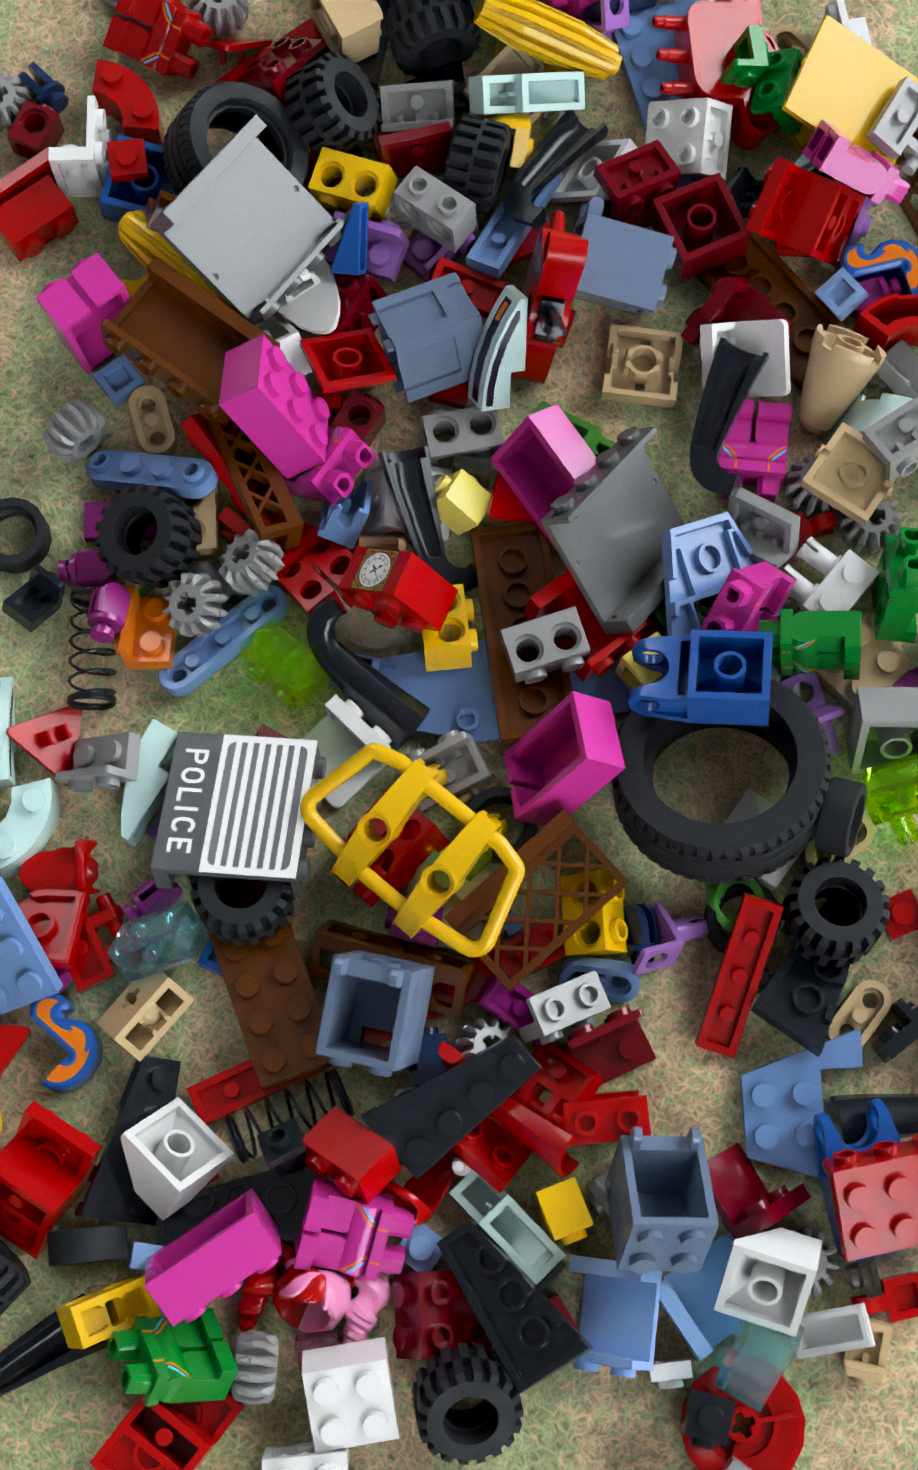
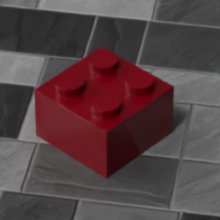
M720 172L652 199L649 222L654 231L674 236L672 247L676 248L677 252L672 268L679 282L746 255L751 232L746 229L747 225Z

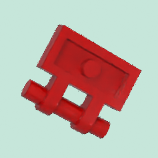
M105 893L96 898L101 912L90 916L88 910L86 911L73 968L68 969L79 993L90 990L116 977L117 974L111 962L118 958L123 959L127 970H132L142 964L137 953L139 949L135 937L129 936L122 920L125 915L121 910V906L115 905L110 893ZM104 926H108L115 941V944L104 948L97 932L98 929Z
M540 1043L532 1055L541 1064L542 1068L509 1097L565 1131L563 1103L590 1100L605 1080L598 1072L551 1043L541 1045ZM544 1090L552 1094L546 1103L539 1100V1096Z

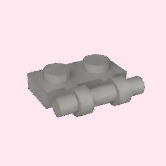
M908 76L899 81L867 133L866 138L892 160L899 157L903 152L906 160L901 166V170L907 175H913L918 168V140L912 136L918 127V85Z

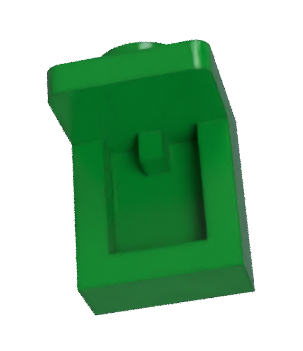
M748 25L734 43L736 59L730 63L721 75L722 84H735L737 87L751 86L755 84L768 68L769 48L764 40L762 25Z

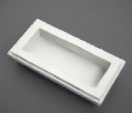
M865 1303L805 1313L802 1316L796 1337L792 1336L797 1359L875 1346Z

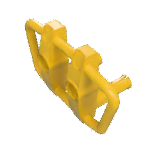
M378 743L366 745L307 790L301 800L300 812L304 822L338 858L330 872L337 875L348 887L357 880H360L398 912L393 924L405 932L410 939L421 929H424L465 956L480 957L492 950L498 939L525 873L523 861L504 837L508 830L507 820L503 818L500 821V814L493 813L488 815L484 810L476 814L443 786L447 781L448 775L445 768L440 771L438 770L441 765L431 764L425 766V761L421 758L413 762L405 755ZM373 760H378L397 769L402 775L373 808L360 818L357 828L347 844L318 814L316 806L319 801ZM431 797L465 825V828L433 864L422 872L419 882L408 899H406L369 867L388 845L400 836L404 825L418 804L423 799ZM375 818L383 820L386 824V836H381L374 830L373 821ZM491 847L508 868V873L481 937L477 941H471L435 918L434 915L463 886L465 878L483 852ZM436 870H441L449 876V888H444L437 883L435 878Z

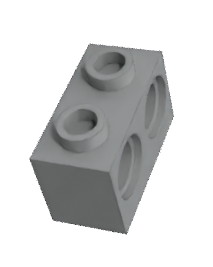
M418 166L412 169L394 191L396 215L454 253L477 227L475 203Z
M472 403L467 405L465 409L453 411L437 409L430 412L429 415L422 416L425 444L429 447L432 466L449 468L487 461L504 443L497 410L481 412ZM484 426L490 432L485 435H477L472 432V429ZM440 433H449L453 436L447 442L438 441L435 437Z
M575 606L500 630L501 642L515 683L525 681V684L537 683L548 677L547 673L562 669L563 672H571L583 667L584 661L590 658L591 649ZM566 635L573 638L576 644L571 649L562 650L555 645L554 641L558 637ZM525 647L535 649L539 655L535 660L525 662L519 659L517 653Z

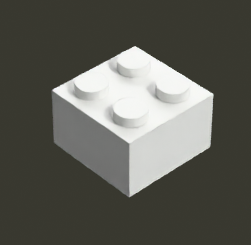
M385 1337L302 1351V1379L315 1453L400 1439L397 1405Z

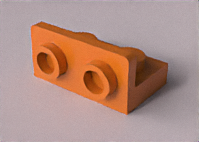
M127 586L131 599L125 625L119 633L115 634L114 648L116 654L121 656L127 670L172 669L178 629H172L168 626L172 616H166L162 612L169 606V601H166L163 596H140L136 586Z

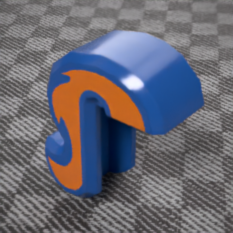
M891 239L880 243L870 254L864 252L865 246L863 244L857 243L848 246L841 253L835 273L843 267L857 282L875 276H882L885 281L896 277L902 295H918V249L908 242Z
M54 994L31 1003L29 1018L69 1053L41 1084L52 1091L62 1093L75 1091L84 1086L93 1077L102 1062L103 1043L97 1031L80 1020L67 1019L68 1014L75 1011L74 1004L60 994Z

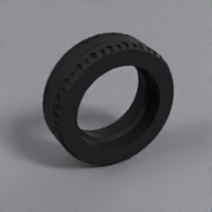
M771 679L769 726L687 723L641 715L632 709L628 711L626 717L622 720L617 733L625 769L612 779L616 812L631 842L638 846V850L643 855H646L649 860L658 863L659 867L670 870L675 875H681L691 880L696 879L700 882H743L750 880V878L762 877L763 874L772 873L777 868L785 866L789 860L796 858L808 846V842L812 841L815 837L820 808L828 791L831 778V752L828 747L827 735L822 724L819 723L818 717L812 712L811 707L788 687ZM640 700L643 702H655L650 700ZM708 728H733L755 734L773 745L787 761L789 781L784 796L762 814L740 822L712 824L685 817L672 810L659 799L652 781L654 762L669 745L687 734Z

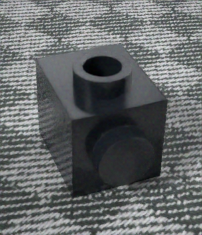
M689 1387L680 1428L685 1435L691 1436L689 1444L709 1450H714L716 1443L727 1446L736 1401L729 1397Z

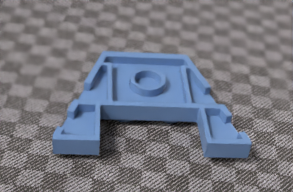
M728 512L661 532L668 636L691 634L692 629L700 630L701 625L693 602L719 594L733 568L742 570L743 567L755 564L750 556L754 553ZM786 602L783 605L782 609H789V606ZM781 611L775 612L778 616L781 615Z
M850 1030L825 1041L819 1057L805 1049L740 1074L744 1143L747 1158L818 1177L813 1118L815 1114L823 1112L821 1070L863 1067L860 1030Z

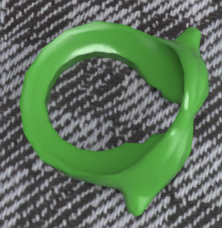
M752 878L748 881H736L734 883L722 882L711 884L710 882H705L708 905L716 912L719 924L729 933H731L736 915L723 914L719 908L720 899L724 896L728 887L737 883L745 884L751 888L755 896L764 898L762 888Z

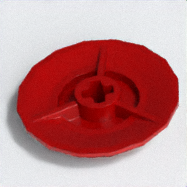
M734 1359L713 1365L693 1382L691 1388L729 1397L736 1401L731 1427L736 1424L734 1416L737 1413H740L745 1418L751 1417L752 1422L747 1425L749 1431L747 1435H743L739 1431L732 1432L730 1428L727 1446L716 1443L714 1450L689 1444L691 1436L685 1435L680 1430L686 1453L698 1470H721L731 1455L752 1470H791L804 1446L806 1420L798 1394L783 1375L761 1362ZM687 1395L682 1403L680 1428L687 1400Z

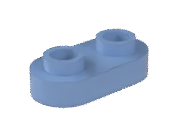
M574 956L562 964L560 984L591 971H596L609 1002L624 1003L632 1000L638 994L639 975L634 974L632 970L634 966L628 962ZM575 972H586V973H584V974H577V973H575ZM615 976L623 977V979H616Z

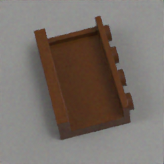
M156 257L147 267L148 279L112 321L105 319L101 323L103 343L112 353L118 356L124 354L134 361L135 367L149 378L155 376L165 383L166 389L173 396L181 400L186 398L196 405L197 411L204 418L212 422L217 420L226 426L231 418L219 406L225 352L262 334L266 336L273 346L280 348V343L163 260Z

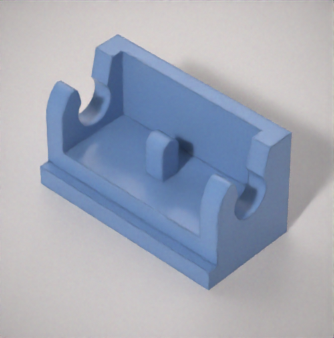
M363 477L357 485V490L350 493L347 498L340 497L334 506L327 504L323 500L317 535L353 549L369 516L373 481Z

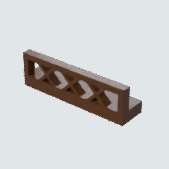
M205 418V422L259 540L264 541L280 537L285 549L299 546L304 522L280 471L232 419L230 420L232 421L231 435L221 430L219 426L221 423L217 420L212 422ZM237 448L240 450L246 465L234 459L233 455ZM251 478L260 495L249 491L247 484ZM264 509H267L274 525L265 526L261 518Z
M330 919L315 931L308 975L329 981L331 969L321 966L324 949L334 951L337 954L362 950L436 966L432 986L438 982L455 986L453 1003L450 1004L440 1001L431 989L428 1010L459 1018L462 1013L466 987L475 977L478 961Z

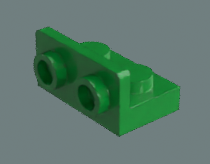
M798 47L768 52L769 66L757 80L750 106L753 115L772 112L773 119L779 123L786 136L799 134L802 125L800 121L781 109L801 67V61L804 58Z

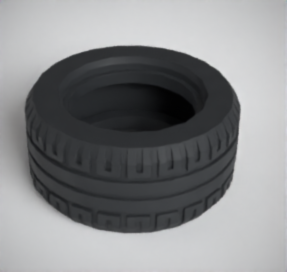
M222 81L212 83V85L199 90L180 110L168 126L164 136L162 154L167 178L174 193L178 196L213 159L207 141L208 129H226L237 133L248 121L257 115L267 125L257 138L303 187H305L309 174L307 144L300 137L298 130H295L287 108L276 97L259 87L247 83Z

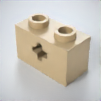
M149 962L96 1023L141 1062L193 1003L194 999L164 972Z

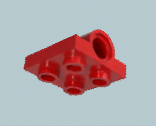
M490 1114L450 1149L454 1155L499 1193L502 1192L533 1153Z

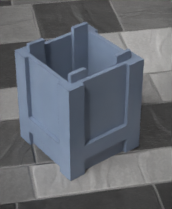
M456 272L372 302L374 313L368 314L373 326L378 325L383 351L396 374L398 382L393 383V387L397 395L404 393L409 403L469 381L474 353L483 330L479 311L476 306L474 307Z

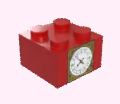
M361 546L356 547L339 584V588L351 597L350 602L360 609L370 611L375 615L374 621L379 625L389 629H395L396 625L404 626L417 633H422L423 629L441 631L458 592L453 585L413 552Z

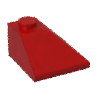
M371 328L300 340V347L323 393L362 390L395 381L396 374Z

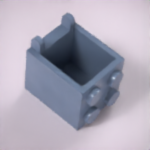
M593 197L580 208L573 234H578L580 238L589 240L586 263L574 298L637 316H644L654 312L656 306L661 307L665 299L667 285L662 284L665 271L671 270L675 261L677 249L672 247L674 236L602 217L604 201L601 197Z
M362 950L333 955L316 1054L329 1057L328 1063L336 1066L352 1067L353 1063L368 1066V1073L379 1076H392V1072L404 1071V1068L418 1063L436 966ZM365 1027L393 1033L391 1047L363 1042Z
M632 1127L629 1135L620 1136L605 1182L617 1270H631L639 1274L651 1271H674L678 1274L701 1271L719 1223L704 1139L701 1137L700 1128H690L687 1136H643L642 1127Z

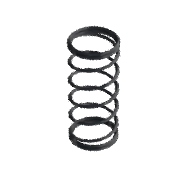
M98 587L79 588L70 594L71 605L80 612L71 616L69 620L71 626L79 632L73 634L68 640L70 645L78 650V652L69 657L68 662L78 672L70 675L67 682L78 692L70 694L66 702L73 708L90 711L111 709L117 704V699L113 696L117 693L114 689L95 688L86 690L75 686L71 682L73 677L84 673L101 676H113L118 673L115 669L110 668L83 669L72 663V659L75 656L84 653L100 656L116 655L115 649H83L73 644L72 641L78 635L91 633V629H82L73 622L75 617L87 614L88 609L84 610L78 606L89 608L90 601L77 597L80 595H92V591ZM78 699H101V700H106V701H110V702H105V703H84V702H78V701H74V700H78Z
M333 1067L332 1070L325 1071L324 1076L332 1108L336 1107L330 1081L336 1090L345 1113L349 1116H354L353 1107L336 1068ZM305 1079L304 1086L315 1126L317 1119L310 1090L325 1115L328 1113V1110L310 1081ZM285 1088L284 1095L290 1119L294 1117L290 1103L291 1100L309 1130H311L313 1127L306 1119L291 1092ZM265 1097L266 1113L270 1128H273L274 1124L270 1110L279 1124L283 1122L270 1100ZM246 1106L243 1109L252 1142L253 1156L247 1150L233 1116L228 1113L227 1116L224 1115L223 1117L229 1139L242 1164L249 1162V1158L255 1160L257 1155L251 1121L259 1134L263 1133L251 1111Z

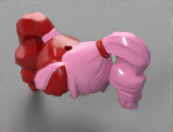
M280 1240L282 1254L278 1256V1262L268 1271L262 1274L254 1272L244 1280L241 1287L243 1298L239 1301L236 1310L241 1317L237 1323L241 1332L254 1328L264 1311L268 1298L271 1297L279 1317L289 1326L304 1333L319 1334L332 1330L344 1317L347 1322L342 1330L344 1337L341 1344L367 1340L368 1333L373 1330L378 1320L376 1314L388 1303L391 1294L389 1280L382 1272H378L375 1282L365 1280L364 1276H350L336 1271L319 1270L314 1266H311L310 1271L294 1268L295 1250L283 1240ZM284 1263L286 1271L279 1278L276 1272L277 1265ZM356 1286L358 1288V1295L351 1299L352 1288Z

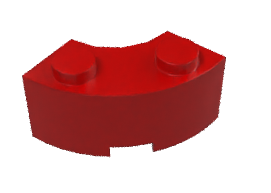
M97 59L92 92L96 96L99 109H105L106 115L120 122L127 137L134 139L143 138L146 142L163 146L165 133L155 97L147 84L130 69L111 61Z
M898 293L873 302L859 314L853 331L868 338L866 346L874 351L877 345H879L886 352L900 340H905L911 346H918V295H898Z

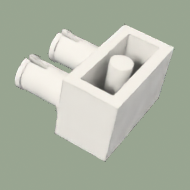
M811 536L796 556L821 573L823 581L821 584L817 582L814 585L794 570L791 565L787 564L783 572L797 581L790 596L800 603L798 606L801 608L799 612L850 611L880 572L850 549L844 556H835Z

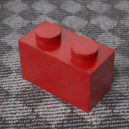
M49 174L0 206V237L19 262L27 257L37 256L43 251L46 244L57 237L67 236L73 231L75 225L79 223L73 205Z
M335 1106L303 1137L306 1147L305 1153L307 1155L305 1162L311 1171L319 1177L327 1175L334 1180L337 1188L347 1197L352 1198L355 1195L367 1204L402 1169L391 1143Z

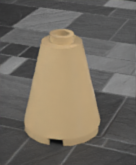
M819 324L813 333L797 411V417L802 421L801 426L817 434H820L822 430H831L882 366L886 357L883 348L877 345L874 351L866 346L868 338L861 334L829 324L827 331H824L822 324Z

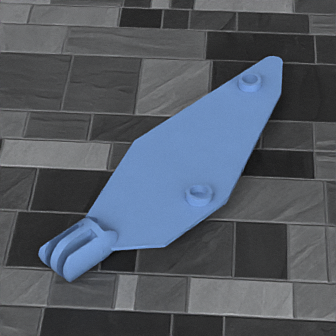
M485 638L478 639V651L471 652L472 667L426 672L424 650L387 658L353 652L401 689L430 708L426 718L417 728V732L442 736L453 730H458L459 733L465 731L473 736L476 743L499 739ZM615 658L614 666L599 678L594 674L582 682L574 671L569 672L572 691L611 702L613 715L626 713L631 709L628 705L631 689L615 672L621 658ZM331 679L329 686L339 688Z

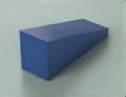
M369 202L353 203L330 273L358 276L367 272Z

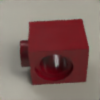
M26 100L6 136L13 153L30 160L47 147H56L65 131L59 114L54 108L47 104L41 103L37 105ZM43 129L40 132L33 133L35 130Z
M352 390L330 424V427L351 428L370 447L386 422L385 407L376 397L367 393L361 395ZM356 417H365L369 420L361 426L351 423Z

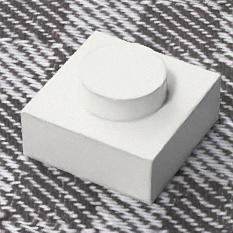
M688 1358L653 1362V1371H646L648 1381L651 1383L658 1382L659 1389L683 1387V1379L693 1378L691 1360Z

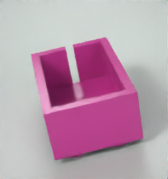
M98 252L90 258L80 260L70 272L71 276L68 279L63 277L59 281L50 282L44 287L42 293L36 297L61 343L87 375L116 355L103 343L101 323L105 319L112 321L131 299L125 285Z
M262 334L225 352L219 406L287 479L324 463L326 444L328 443L329 407L322 397H318L311 390L305 377L300 372H296L286 361L282 350L278 346H273L266 336Z
M558 404L527 416L490 458L551 545L556 549L540 521L551 510V504L556 499L566 495L574 487V480L588 472L596 464L595 459L597 458Z
M572 691L504 753L508 782L539 791L518 786L510 789L515 820L544 827L563 809L571 815L625 769L611 702Z
M251 1188L148 1257L144 1286L173 1327L183 1320L186 1323L191 1322L204 1313L207 1309L206 1304L218 1296H221V1298L229 1297L242 1286V1280L254 1272L262 1274L278 1262V1256L282 1254L279 1227Z

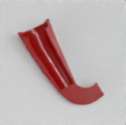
M445 1041L438 1046V1053L442 1058L446 1071L464 1062L463 1054ZM508 1097L490 1114L561 1178L569 1176L579 1166V1162L570 1157L566 1151L573 1141V1136L512 1098Z

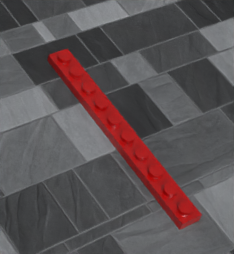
M540 924L530 929L529 947L548 946L553 941L554 924ZM525 932L501 942L500 945L524 946ZM562 944L529 975L567 958L564 945ZM491 950L487 954L494 961L495 950ZM500 950L499 968L512 978L523 968L524 952ZM529 952L528 963L540 952ZM469 957V959L478 961L475 977L467 984L463 1006L475 1001L492 973L479 957ZM441 982L432 986L433 992L440 1001L453 1003L455 986ZM428 1010L425 1024L444 1014ZM365 1027L363 1042L381 1045L391 1040L393 1033ZM249 1059L186 1089L198 1117L206 1125L222 1119L224 1115L227 1116L228 1113L233 1114L243 1109L244 1106L248 1107L263 1100L265 1097L276 1094L336 1065L328 1066L263 1091L252 1059Z

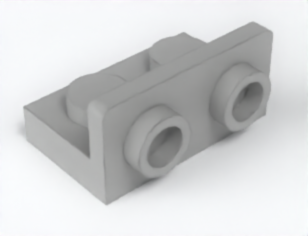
M918 396L863 430L862 439L885 465V477L889 481H893L900 475L902 477L908 476L918 468Z
M129 731L76 740L73 754V770L56 772L55 781L69 784V790L84 793L92 792L94 786L117 789L120 788V783L137 781L141 735Z

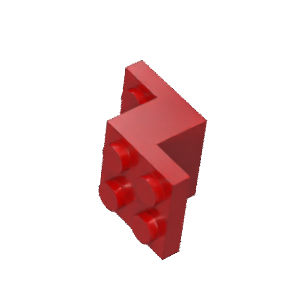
M776 157L774 164L765 173L763 179L764 188L758 201L754 202L748 214L749 223L746 229L822 262L836 266L866 197L842 183L805 170L783 158Z
M35 1101L24 1111L16 1135L0 1151V1235L37 1259L47 1246V1233L53 1230L55 1224L83 1193L101 1145L93 1141L86 1133L78 1131L59 1118L55 1112L44 1108Z
M228 1392L225 1400L164 1403L159 1400L157 1406L146 1407L142 1397H140L89 1464L96 1470H197L244 1409L245 1405L235 1401L230 1392Z

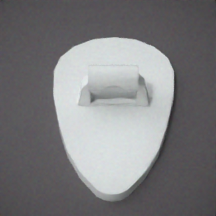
M325 257L311 271H308L307 268L302 271L299 276L303 279V282L289 296L283 293L277 299L281 306L276 311L298 328L322 335L333 332L337 327L340 317L339 292L334 275L330 273L331 268Z

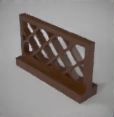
M564 809L516 851L525 867L521 884L527 879V889H518L517 894L526 895L525 918L506 917L505 922L525 923L524 946L500 945V931L498 939L492 950H495V960L493 961L488 954L479 957L509 991H512L630 883ZM574 836L586 847L585 863L561 862L562 847ZM557 852V862H546ZM590 853L600 864H590ZM503 863L444 916V919L455 931L471 941L475 940L468 931L478 922L487 921L489 918L486 915L492 911L508 873V868ZM539 867L556 868L555 890L532 889V874ZM561 868L585 869L584 892L560 891ZM589 870H607L617 883L606 893L589 892ZM531 895L555 896L554 919L530 918ZM560 896L584 897L583 914L576 920L559 919ZM588 898H599L588 908ZM530 923L554 924L553 941L546 947H529ZM558 925H570L558 936ZM500 950L524 952L523 968L511 979L499 968ZM529 952H540L528 963Z

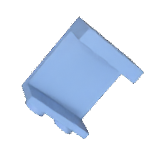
M730 1232L725 1233L712 1242L701 1271H694L688 1274H678L671 1271L663 1276L661 1280L659 1304L695 1359L699 1361L713 1352L712 1347L748 1323V1321L714 1310L734 1243Z
M570 1255L568 1272L585 1274L579 1333L593 1347L592 1350L575 1360L574 1369L599 1372L600 1365L611 1366L610 1375L636 1378V1370L653 1371L662 1271L639 1274L631 1270H617L616 1260Z

